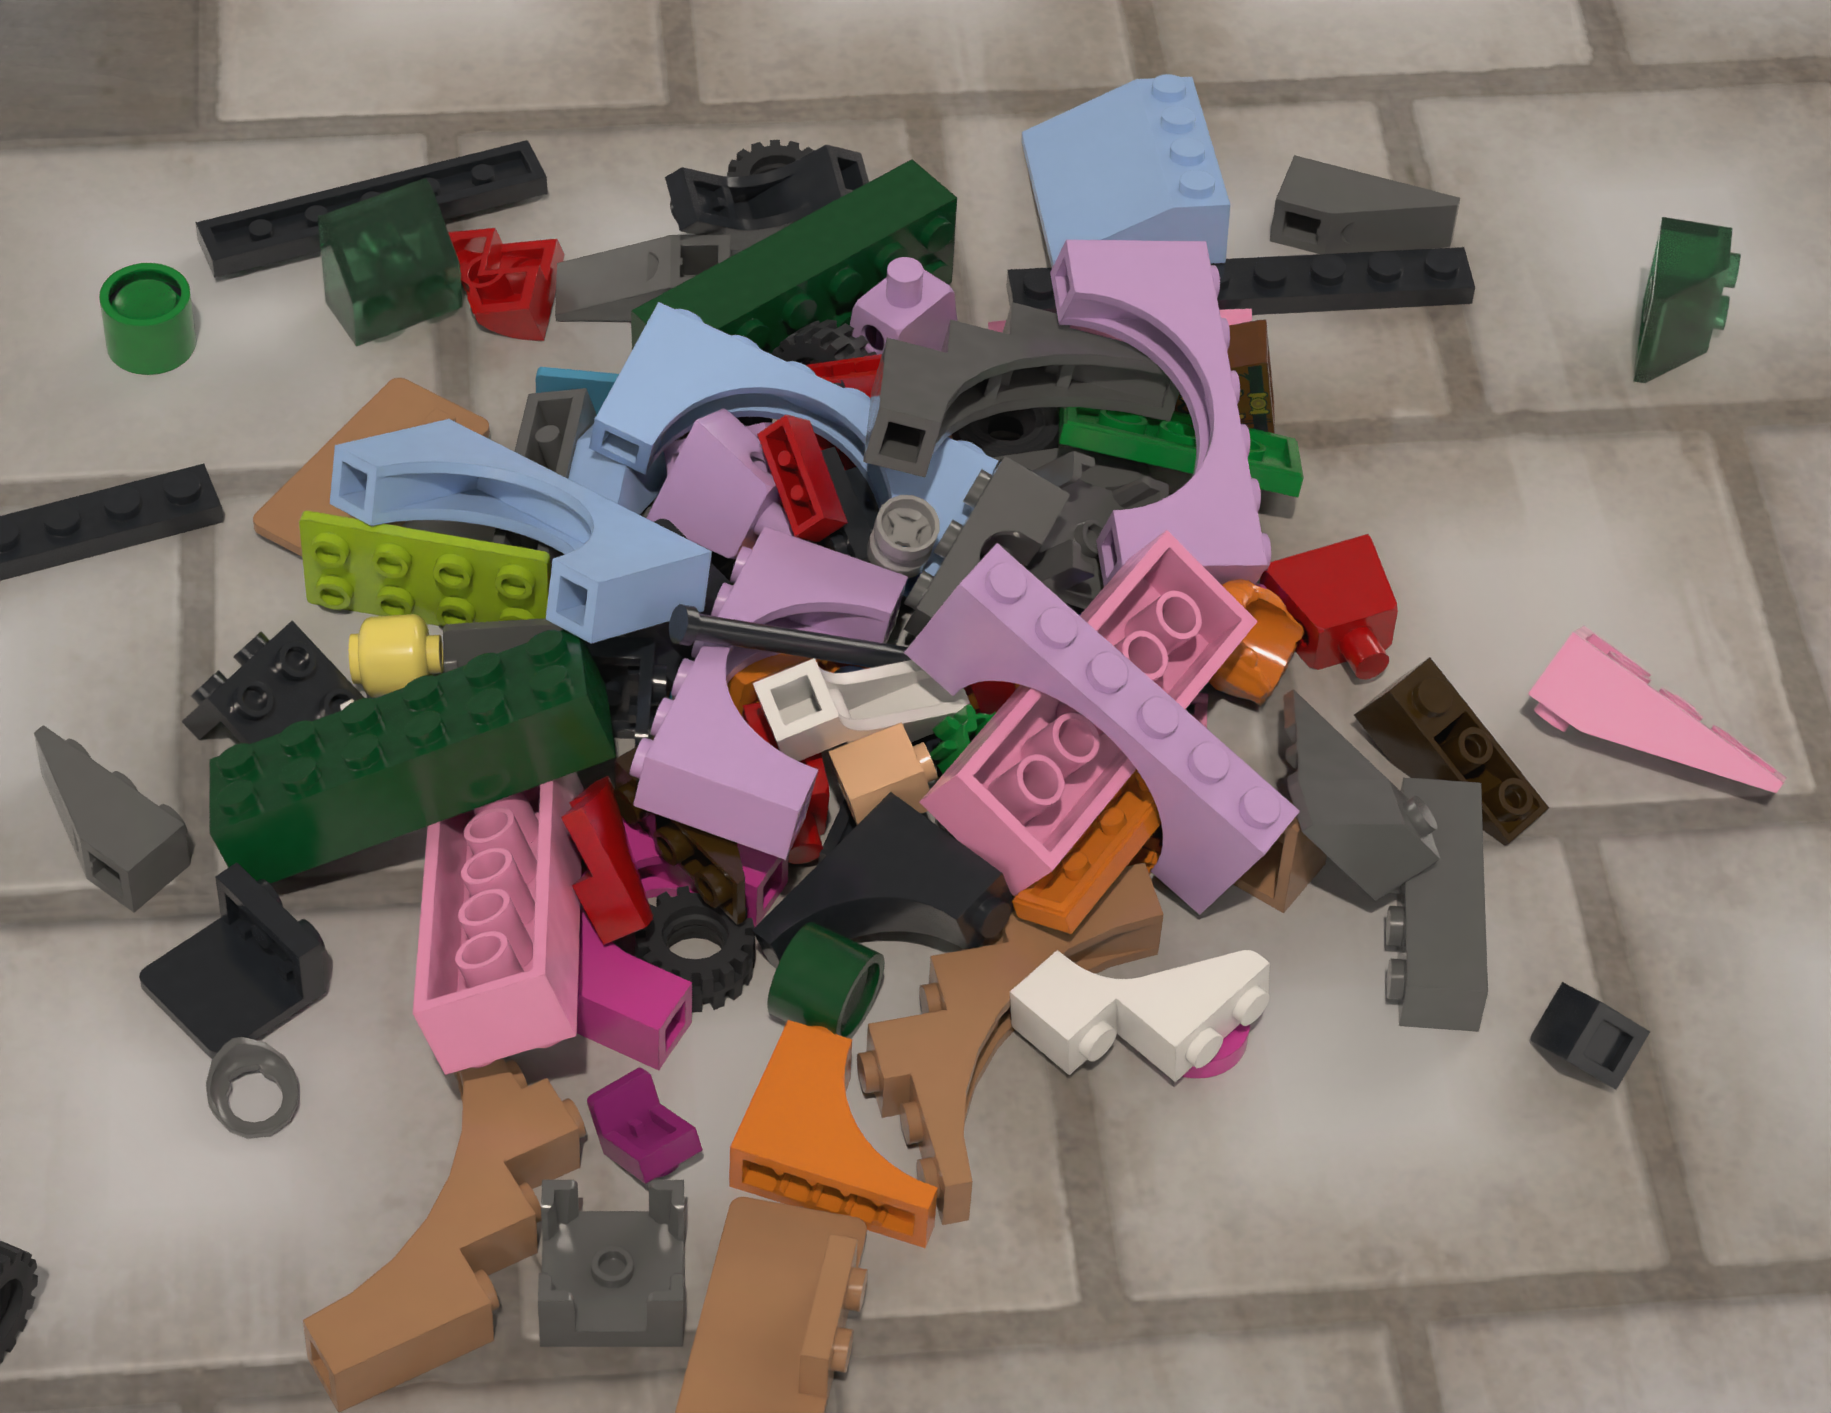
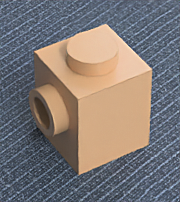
M902 722L828 752L841 792L856 825L890 792L922 814L928 811L920 801L930 790L928 782L938 779L937 772L924 742L912 746Z

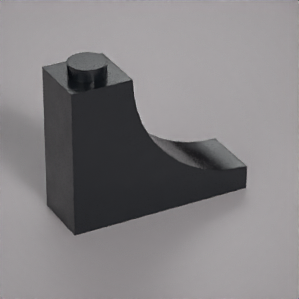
M890 792L752 931L769 963L777 969L793 937L809 922H814L849 939L878 932H916L945 939L967 950L978 948L987 938L997 935L1005 927L1010 914L1015 909L1012 903V894L1002 872Z

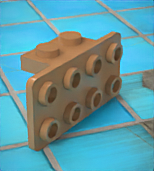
M405 378L391 379L254 514V530L259 535L302 556L299 521L303 511L307 510L357 519L330 504L335 445L446 419H451L488 438L490 435L489 422L485 418ZM406 521L391 522L384 524L401 527Z
M738 1197L730 1203L675 1413H825L834 1372L846 1373L849 1364L854 1330L845 1328L849 1310L861 1311L866 1290L868 1270L859 1268L867 1236V1226L863 1220L857 1217L749 1197Z

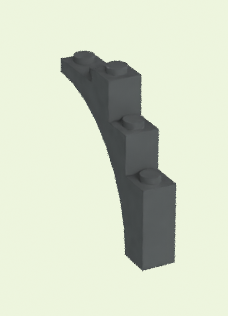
M1012 302L1003 333L950 319L941 351L887 337L871 391L863 462L926 477L931 457L944 440L973 421L1001 412L1036 407H1084L1121 411L1170 421L1180 392L1156 363L1130 344L1072 329L1070 325H1059L1056 313Z

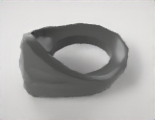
M237 1037L224 1044L212 1059L206 1080L208 1105L213 1115L230 1133L246 1139L271 1137L289 1124L298 1106V1083L293 1067L283 1054L266 1042ZM260 1070L265 1078L275 1081L283 1096L281 1107L273 1116L264 1121H244L235 1116L229 1108L227 1098L231 1092L230 1081L243 1072Z

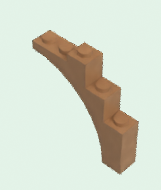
M1145 863L1126 866L1072 934L1018 918L1014 910L1010 914L1005 927L994 937L987 938L983 942V947L930 956L929 984H923L919 987L920 1004L923 1014L868 1024L866 1052L857 1054V1069L862 1090L865 1094L875 1093L882 1118L900 1115L901 1126L907 1144H918L922 1159H918L916 1163L917 1177L919 1181L938 1187L936 1207L942 1225L969 1220L973 1181L964 1139V1126L978 1082L997 1049L1015 1030L1011 1024L1010 991L1057 950L1073 963L1095 974L1113 966L1158 955L1164 914Z
M501 1058L484 1067H471L454 1072L463 1106L462 1131L450 1175L427 1218L395 1257L353 1292L303 1319L307 1358L338 1413L494 1341L492 1311L499 1308V1300L488 1275L538 1253L537 1223L542 1221L541 1206L533 1189L541 1186L542 1180H554L580 1168L579 1139L586 1135V1130L581 1114L570 1098L561 1101L547 1078L528 1086L522 1070L513 1059L505 1062Z

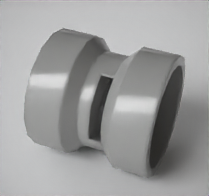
M899 495L885 502L879 510L867 543V555L871 564L908 576V579L917 576L925 569L940 531L939 518L935 509L926 500L914 495Z

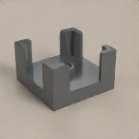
M1072 451L1032 470L1035 474L1071 495L1042 546L1028 566L1024 565V567L1064 603L1086 609L1104 588L1096 540L1112 511L1133 509L1158 502L1169 496V484L1150 477H1142L1114 491L1079 480L1082 477V472L1095 466V458Z
M542 1180V1268L538 1279L540 1347H683L684 1180L650 1181L649 1211H579L577 1181Z

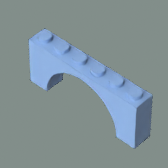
M660 302L655 307L598 412L589 444L590 449L646 474L652 463L664 449L691 430L695 420L723 408L735 417L747 416L780 419L787 414L810 420L814 433L822 436L839 448L860 470L874 494L879 510L890 498L899 495L917 496L926 500L935 509L939 518L940 531L925 569H923L932 576L935 575L944 559L933 552L952 519L963 525L973 509L963 503L970 487L981 469L993 475L998 460L987 456L975 444L963 440L955 441L949 437L944 440L932 455L926 477L865 463L863 460L871 399L869 396L857 389L842 388L820 378L813 370L802 363L795 361L786 362L761 350L757 344L746 337L728 335L713 328L688 310L673 309ZM922 571L917 576L907 580L903 596L908 597Z
M451 419L335 445L330 504L370 526L412 520L473 523L512 531L538 540L562 552L563 556L553 558L546 620L589 643H595L668 622L673 610L679 604L694 606L698 612L704 611L712 551Z

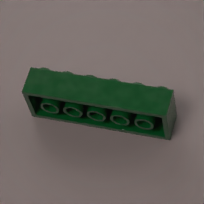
M911 159L631 310L632 350L658 302L673 309L688 310L700 317L705 324L728 335L746 337L757 344L761 350L771 354L773 349L780 345V342L815 321L819 320L822 323L829 319L837 321V328L845 323L850 326L852 310L857 300L887 277V267L896 258L909 257L919 261L924 270L949 285L952 283L957 197Z
M565 629L559 631L547 630L535 635L527 643L497 654L484 653L478 655L466 665L440 675L418 677L402 689L374 699L362 698L347 705L342 711L312 722L299 721L293 723L281 733L252 744L240 743L233 745L219 756L209 759V833L228 868L237 862L256 881L264 879L268 883H273L616 757L606 684L585 640Z

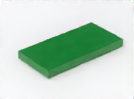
M1059 407V444L1191 474L1194 473L1196 437L1190 414L1173 411L1171 420L1166 421L1121 411L1084 407ZM1248 428L1250 433V452L1247 459L1251 478L1257 479L1261 490L1298 498L1304 479L1298 441L1295 438Z

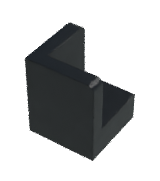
M1562 982L1531 1034L1530 1040L1617 1090L1650 1031L1603 1002Z

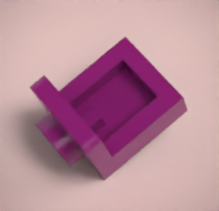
M641 1067L596 1091L587 1098V1105L603 1154L645 1184L655 1178L672 1173L678 1168L680 1163L703 1150L696 1128L660 1104L651 1074Z

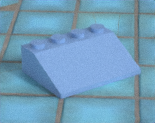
M1165 74L1156 78L1135 79L1022 132L1021 142L1051 267H1053L1066 240L1206 241L1210 264L1226 263L1230 201L1192 77Z

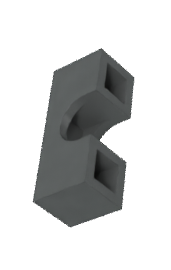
M1006 456L1003 457L993 475L981 469L963 500V503L973 508L963 525L952 519L933 552L944 558L934 576L923 570L904 602L914 611L903 630L917 637L956 587L980 562V555L988 553L997 543L1017 561L1028 566L1045 541L1071 494Z

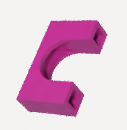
M622 817L647 899L657 897L666 891L671 897L677 896V887L689 886L690 893H698L694 880L678 864L672 866L662 858L654 844L653 838L638 823L632 825ZM737 843L745 875L747 918H752L754 927H756L788 883V857L784 860ZM585 862L581 870V877L590 871ZM580 902L576 1033L656 1070H660L692 1023V982L624 952L613 942L603 945Z

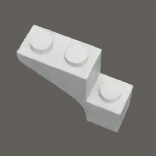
M815 658L753 683L779 751L797 761L844 742L849 744L901 722L910 741L914 742L933 734L932 729L947 716L953 717L964 706L970 704L964 688L952 696L913 660L848 673H831L822 670Z
M1057 950L1010 991L1011 1024L1017 1032L1068 1075L1072 1074L1087 1059L1092 1062L1102 1057L1111 1047L1116 1034H1118L1176 1082L1193 1066L1201 1068L1209 1063L1219 1051L1223 1039L1240 1023L1243 1026H1247L1262 1014L1270 999V962L1254 951L1242 950L1138 978L1114 979L1100 976L1081 968Z

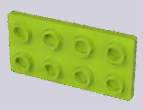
M307 510L302 513L299 529L306 598L311 604L325 606L334 610L343 609L378 616L415 614L423 618L426 624L444 627L446 624L546 618L551 563L550 555L545 551L389 524L370 526L359 519Z

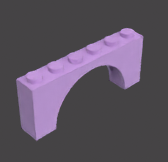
M1066 240L1050 272L1059 325L1079 326L1104 332L1121 339L1148 356L1164 371L1179 390L1191 415L1196 437L1194 473L1192 478L1182 488L1158 502L1143 507L1112 511L1096 540L1104 587L1129 558L1166 530L1221 585L1236 579L1250 580L1253 584H1256L1262 573L1269 568L1271 543L1268 535L1261 532L1258 517L1261 503L1260 486L1257 479L1251 478L1247 459L1250 452V433L1248 427L1240 422L1237 406L1240 397V381L1237 372L1230 369L1227 353L1230 343V328L1227 319L1220 316L1217 301L1220 290V276L1217 267L1210 264L1206 241Z
M764 526L753 549L742 546L731 574L730 582L734 583V585L722 584L711 616L887 643L896 623L908 576ZM695 640L691 654L692 657L696 658L695 661L684 658L675 677L671 692L675 699L671 700L664 697L658 707L651 728V735L655 736L654 740L643 737L634 755L630 776L639 778L633 806L784 860L787 859L805 820L818 769L785 755L761 738L740 715L727 687V683L743 668L761 659L781 653Z
M998 543L962 580L904 652L952 696L964 687L977 682L1005 681L1017 683L1060 700L1101 729L1123 751L1138 770L1157 806L1162 824L1163 846L1161 855L1151 872L1199 915L1266 854L1300 812Z

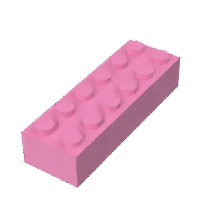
M1168 530L1129 558L1080 615L1081 618L1184 709L1188 707L1257 623V620ZM1020 685L922 798L920 803L959 842L1002 872L1011 894L1015 896L1055 869L1136 768L1123 751L1089 719L1046 693Z
M576 772L427 827L413 1015L445 1075L471 1067H484L495 1060L531 1049L548 1048L562 1040L576 1036L580 900L572 885L581 878L582 856L561 818L572 808L569 802L584 791V787Z

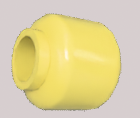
M418 615L369 617L363 621L359 633L350 634L348 653L351 680L354 685L362 684L366 694L372 698L402 689L418 677L432 675L433 673H443L442 637L441 635H429V629L425 620Z

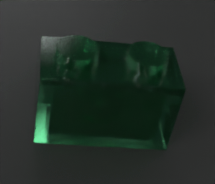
M426 178L318 217L325 303L356 347L463 307L460 263L433 189Z
M1662 217L1642 300L1633 382L1647 383L1707 353L1713 329L1724 330L1730 296L1722 295L1724 287L1735 288L1741 258L1740 253L1730 252L1733 228Z

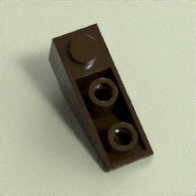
M1431 657L1395 680L1354 714L1355 718L1389 761L1410 778L1481 783L1483 831L1504 846L1514 840L1549 809L1545 801Z
M638 746L614 759V792L621 816L632 825L638 823L653 838L654 844L662 858L672 866L678 864L694 880L700 896L709 906L713 908L719 906L737 925L745 921V875L737 842L633 806L639 778L630 776V769Z

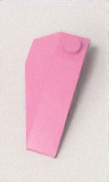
M1585 626L1572 632L1528 693L1539 702L1534 711L1548 723L1563 732L1572 725L1580 732L1774 793L1778 792L1786 780L1783 774L1729 733L1715 725L1710 729L1700 721L1703 718L1701 714L1683 698L1672 694L1664 688H1661L1658 692L1648 685L1651 681L1649 678L1651 674Z

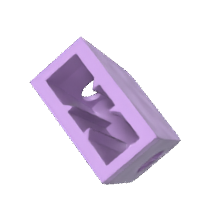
M909 257L896 258L887 267V277L858 299L854 305L850 326L854 328L852 336L857 338L863 335L869 341L864 347L868 353L875 351L877 355L883 353L887 337L941 351L950 319L957 321L955 293L948 284L924 270L919 261Z
M724 408L695 420L647 519L653 522L658 519H667L688 540L730 559H737L742 546L753 549L764 526L794 536L759 439L732 413Z

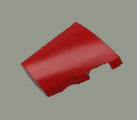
M496 228L446 232L445 244L452 255L457 274L468 295V302L478 324L507 337L544 341L556 293L557 263L563 262L565 256L558 239L503 244Z
M609 776L594 782L569 803L572 808L561 816L590 870L575 882L572 887L603 945L647 927L654 917L632 853L614 788Z

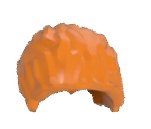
M1231 580L1222 584V586L1257 620V623L1208 682L1216 690L1252 700L1261 706L1272 695L1274 688L1279 684L1280 678L1286 671L1288 663L1297 647V641L1304 635L1303 626L1296 622L1287 611L1282 600L1272 591L1257 586L1250 580Z

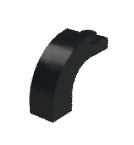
M827 144L793 163L765 173L727 177L681 167L665 177L671 198V213L678 223L679 231L695 235H731L732 251L744 250L869 182L860 152Z

